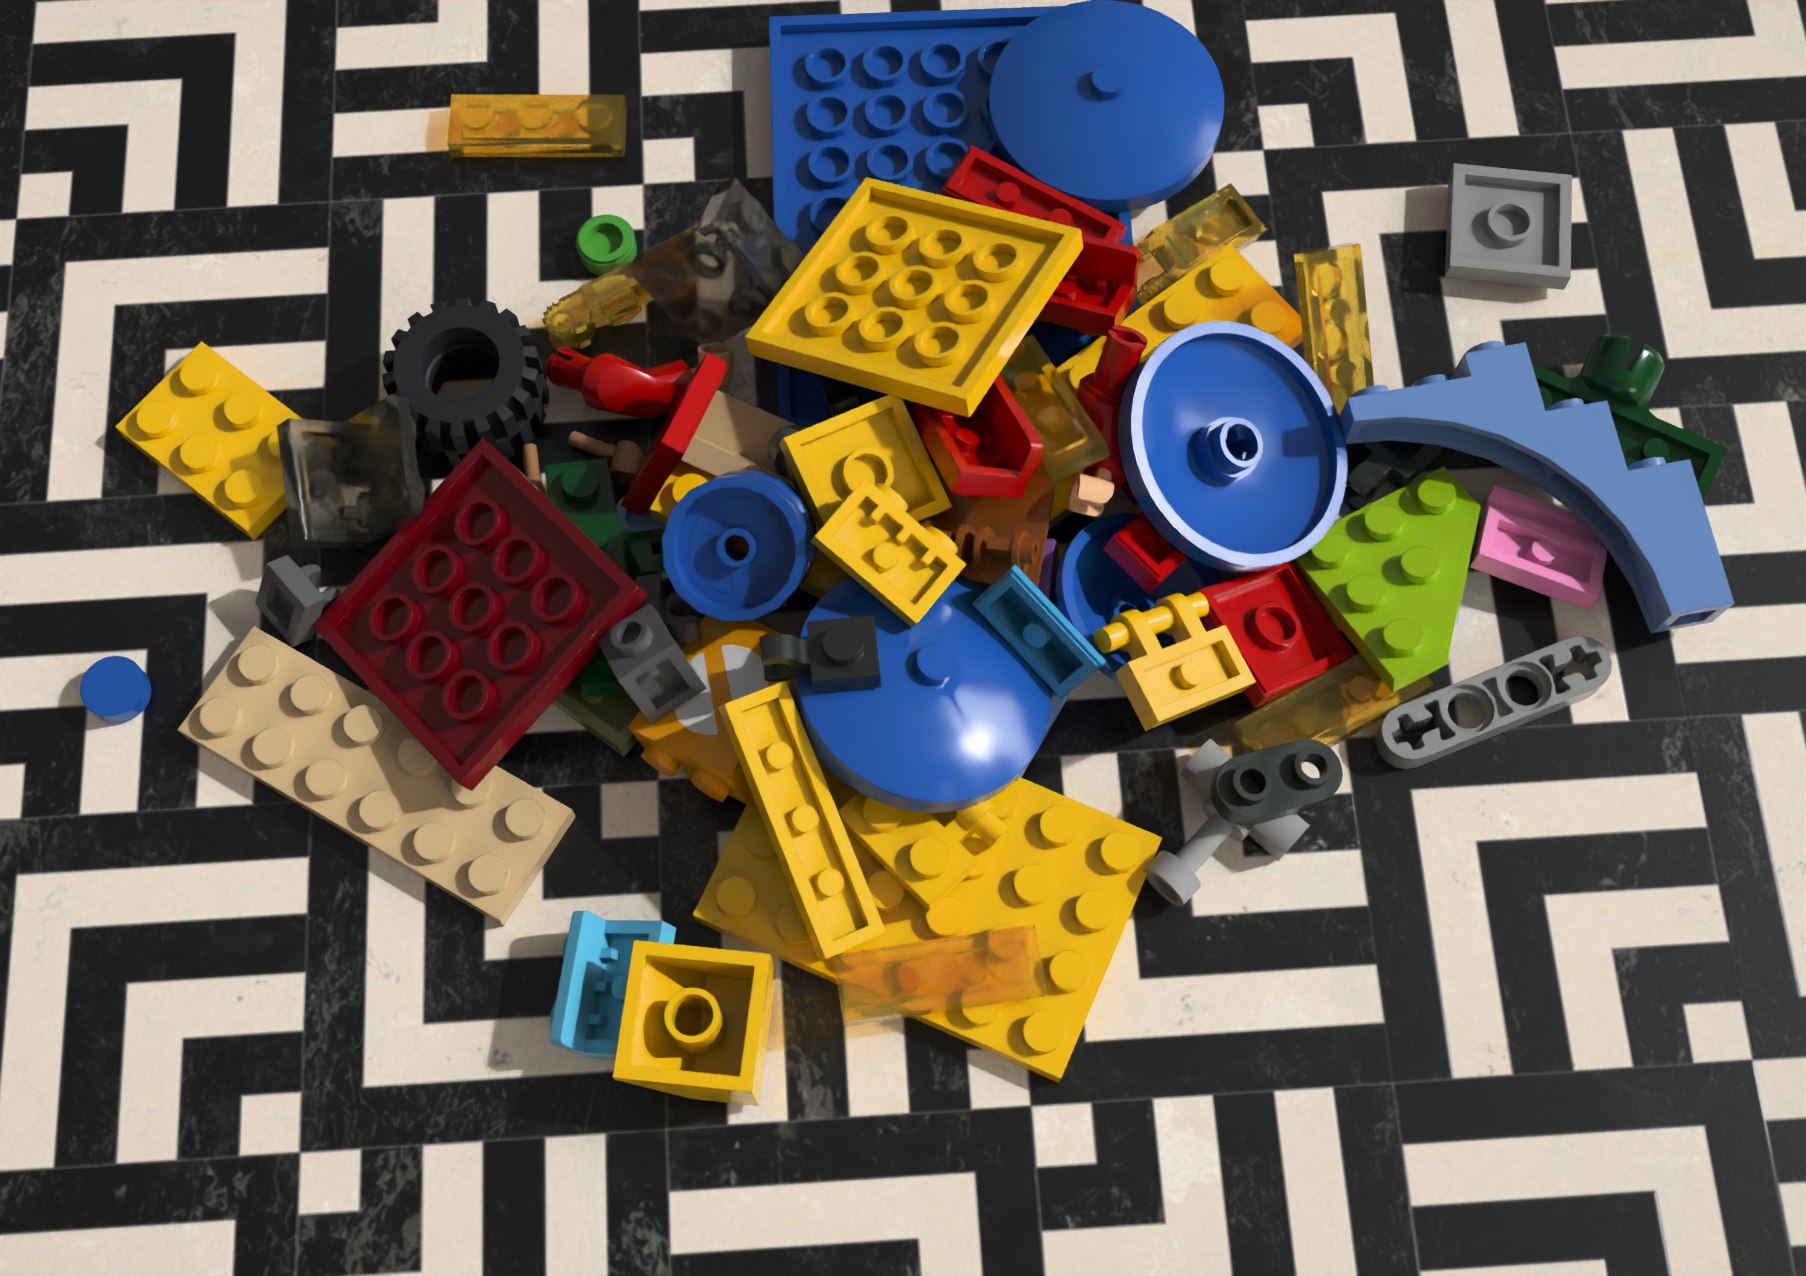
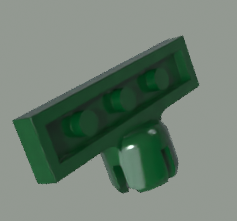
M1606 334L1599 337L1594 345H1592L1579 375L1575 378L1560 376L1532 363L1545 410L1549 406L1567 399H1582L1584 404L1607 400L1627 467L1638 461L1653 457H1663L1666 463L1690 459L1702 500H1704L1727 448L1663 421L1649 411V401L1664 371L1663 359L1655 349L1643 343L1637 358L1633 357L1626 369L1620 365L1633 338L1619 334Z
M607 458L545 465L548 497L631 578L635 580L637 576L661 573L667 595L669 596L676 592L663 564L662 536L665 528L636 532L622 528L618 521ZM601 649L578 673L582 697L626 691L614 675Z

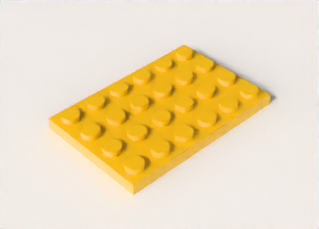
M814 751L838 811L859 791L845 783L832 772ZM1020 777L1018 781L1015 779L1002 792L989 799L996 806L993 813L1010 829L1008 835L994 848H991L976 833L971 835L962 845L977 859V867L929 912L845 829L886 933L828 959L818 960L757 804L754 801L751 806L746 805L693 913V918L702 925L1060 1083L1147 876V873L1143 870L1154 859L1162 837ZM954 811L930 813L944 827L957 815Z

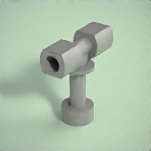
M1211 738L1190 758L1180 772L1183 778L1208 799L1203 805V810L1209 819L1176 855L1162 850L1143 870L1147 873L1146 880L1166 900L1179 907H1182L1201 887L1200 881L1194 873L1227 837L1236 841H1243L1249 835L1279 861L1310 826L1297 814L1251 826L1236 825L1224 819L1212 803L1210 789L1217 772L1232 757ZM1240 779L1241 787L1246 792L1257 794Z

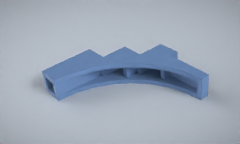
M1488 341L1473 346L1464 353L1450 380L1447 375L1438 374L1416 381L1412 387L1388 390L1387 386L1375 385L1363 388L1347 399L1339 415L1346 444L1391 440L1440 445L1482 457L1531 480L1569 508L1608 549L1631 585L1650 633L1713 622L1734 604L1690 459L1666 463L1663 457H1653L1638 461L1627 467L1607 400L1584 404L1582 399H1567L1557 402L1545 410L1526 342L1503 346V343L1500 341Z

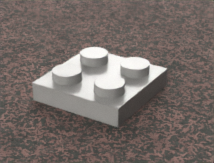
M1454 163L1448 177L1445 278L1564 290L1571 278L1572 175Z

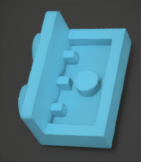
M574 911L571 917L569 934L565 938L563 945L564 961L557 998L551 1010L550 1043L585 1058L616 1059L634 940L674 944L676 927L664 921L605 920L589 911Z

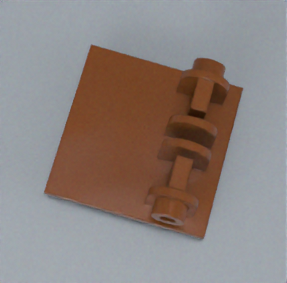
M934 462L935 471L952 507L945 513L929 520L925 519L921 526L924 528L933 526L946 534L958 548V552L955 555L966 563L959 575L975 583L991 585L1016 564L1038 588L1059 465L1040 462L1036 472L1031 475L1021 499L990 496L967 498L951 493Z

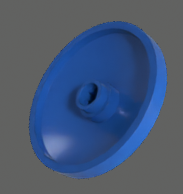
M1094 0L1069 4L1049 11L1028 23L1003 49L993 70L989 87L988 116L990 130L1003 160L1009 165L1029 174L1034 179L1104 213L1142 209L1164 201L1183 190L1201 173L1210 160L1217 145L1224 115L1222 81L1219 71L1204 45L1183 25L1161 12L1138 4L1115 0Z
M1232 321L1203 322L1182 329L1156 345L1142 358L1130 376L1123 392L1119 409L1118 443L1120 457L1128 484L1137 503L1148 520L1168 542L1182 553L1207 566L1223 571L1252 573L1277 567L1305 554L1325 536L1339 513L1344 498L1348 471L1346 442L1340 418L1328 391L1316 373L1298 353L1275 336L1247 324Z
M958 574L922 619L911 628L854 578L849 576L832 587L817 602L808 615L797 637L799 639L808 640L807 622L870 615H874L881 677L880 688L814 694L811 676L789 680L791 696L812 748L832 772L860 793L881 803L909 811L942 813L962 810L985 802L1002 792L1018 777L1035 755L1046 732L1049 719L1050 687L972 605L986 590L984 587Z

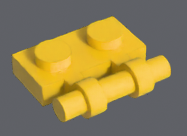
M1200 592L1188 596L1174 593L1158 599L1154 608L1140 612L1139 610L1131 609L1113 616L1109 625L1096 629L1094 633L1095 644L1102 653H1108L1116 649L1129 653L1132 661L1123 665L1115 674L1145 731L1241 693L1256 682L1226 625L1208 632L1204 629L1199 618L1208 614L1209 603ZM1164 632L1167 635L1173 636L1176 644L1162 649L1155 635Z
M857 792L838 810L844 828L929 912L977 867V859L962 845L971 835L976 833L991 848H994L1010 832V829L993 813L996 806L990 800L976 806L954 811L957 815L945 827L930 813L892 807L860 792Z

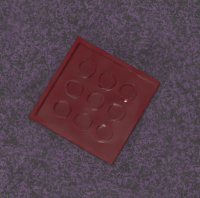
M482 437L312 626L459 785L473 791L601 649L597 641L617 623L633 614L649 594L495 446Z

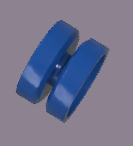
M760 470L729 471L689 490L670 512L662 536L664 569L676 593L697 612L724 622L754 620L778 609L809 576L818 548L810 542L817 534L816 523L804 497L784 479ZM731 535H740L747 540L749 552L746 555L740 556L734 551L733 548L738 541L730 538Z

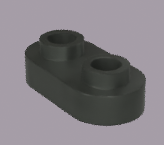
M1300 739L1230 758L1213 778L1210 795L1215 809L1224 819L1236 825L1251 826L1316 809L1324 805L1340 787L1343 771L1338 756L1326 744L1313 739ZM1301 762H1309L1315 765L1319 771V778L1307 776L1302 770ZM1240 778H1250L1258 785L1259 793L1250 794L1241 787Z

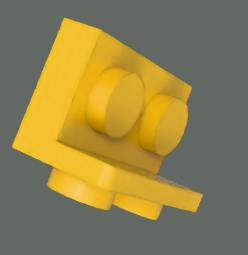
M864 478L810 542L912 628L937 601L965 567L966 563L955 555L958 552V548L946 534L933 526L924 528L905 512L908 506L897 492L883 483L874 485L867 478Z

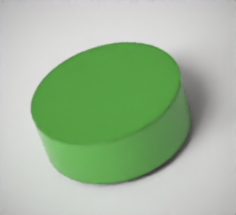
M609 214L595 216L587 220L577 233L576 247L580 261L588 271L595 275H618L626 271L635 261L637 244L634 231L630 224L621 217Z

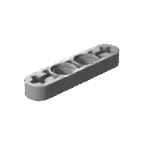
M1585 636L1570 637L1399 705L1388 712L1377 730L1375 743L1378 753L1387 763L1394 767L1402 769L1416 768L1585 700L1595 694L1611 674L1612 661L1609 652L1600 642L1593 638ZM1572 658L1577 664L1588 662L1592 670L1585 678L1580 672L1573 673L1561 678L1555 686L1552 675L1560 673ZM1521 676L1532 681L1538 690V702L1525 706L1512 701L1505 689L1506 680L1510 677ZM1457 699H1466L1473 702L1481 712V725L1471 729L1461 728L1456 725L1448 713L1449 703ZM1430 719H1433L1435 729L1421 736L1415 745V750L1412 749L1408 742L1397 744L1393 739L1400 728L1399 724H1402L1407 732H1413L1425 727Z

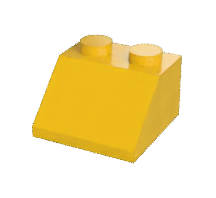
M634 940L614 1065V1080L690 1099L759 1106L776 979V970L771 955L767 953Z

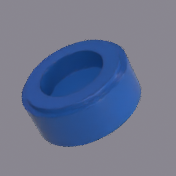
M110 656L95 662L85 672L80 685V695L85 706L99 719L108 723H123L134 719L146 708L151 697V683L147 674L133 660L123 656Z

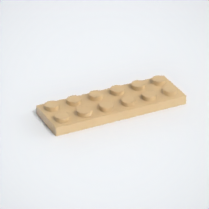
M255 626L252 627L178 728V731L186 739L502 926H505L576 817L571 808L496 765L473 791L459 785L378 697Z

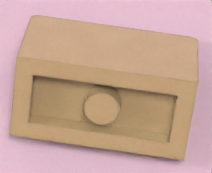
M717 390L681 460L715 476H720L729 471L760 470L784 479L796 490L790 479L779 475L768 457L767 449L770 439L778 430L797 424L721 390Z

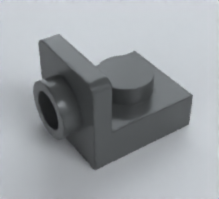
M651 604L644 606L617 623L597 641L617 680L651 724L707 689L698 672L673 639L659 613Z

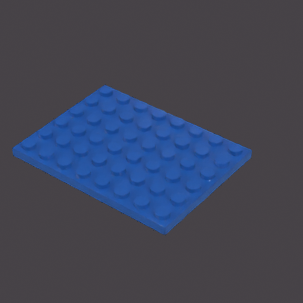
M1062 6L769 17L776 295L866 177L941 195V188L971 145L1004 161L993 140L988 116L989 87L993 70L1003 49L1023 27L1039 16ZM1130 211L1105 213L1127 225L1126 234L1121 244L1133 246ZM1137 286L1135 301L1125 318L1139 309ZM1045 321L1033 322L1025 334L1029 340L1028 351L1007 361L999 374L1013 397L1016 398L1102 335L1089 336L1078 332L1074 328ZM777 363L779 417L806 428L830 419L831 415L826 406L822 388L839 380ZM847 383L850 394L856 393L861 406L888 395Z

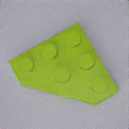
M1444 466L1335 521L1325 536L1313 548L1292 560L1326 612L1392 693L1447 665L1450 656L1458 612L1460 611L1473 544L1477 534L1481 506Z

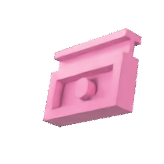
M1493 485L1484 498V513L1479 520L1469 567L1589 611L1600 596L1608 551L1605 545L1574 513Z

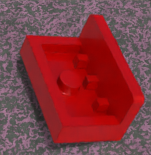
M1082 235V251L1034 322L1045 321L1074 328L1078 332L1089 336H1107L1108 330L1112 326L1121 325L1135 301L1140 250L1135 246Z
M1000 374L992 383L970 418L915 402L910 417L951 493L967 498H980L981 496L1022 498L1031 475L1036 472L1040 465L1043 444Z

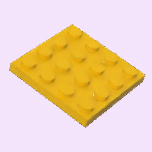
M866 177L746 334L745 340L749 354L970 418L1082 251L1081 229Z

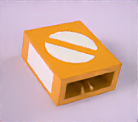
M705 615L698 625L701 638L697 641L686 643L682 651L698 672L707 689L652 724L642 711L639 710L628 726V729L645 748L641 753V757L656 770L670 777H673L677 770L691 776L690 781L693 785L711 798L723 802L727 795L751 806L755 799L718 707L780 683L765 681L759 638L764 635L780 632L753 620L724 622ZM787 680L786 683L790 691L789 680Z

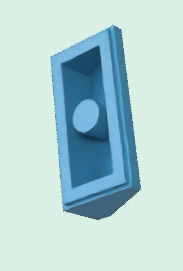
M1016 564L996 579L972 603L1061 699L1106 662Z

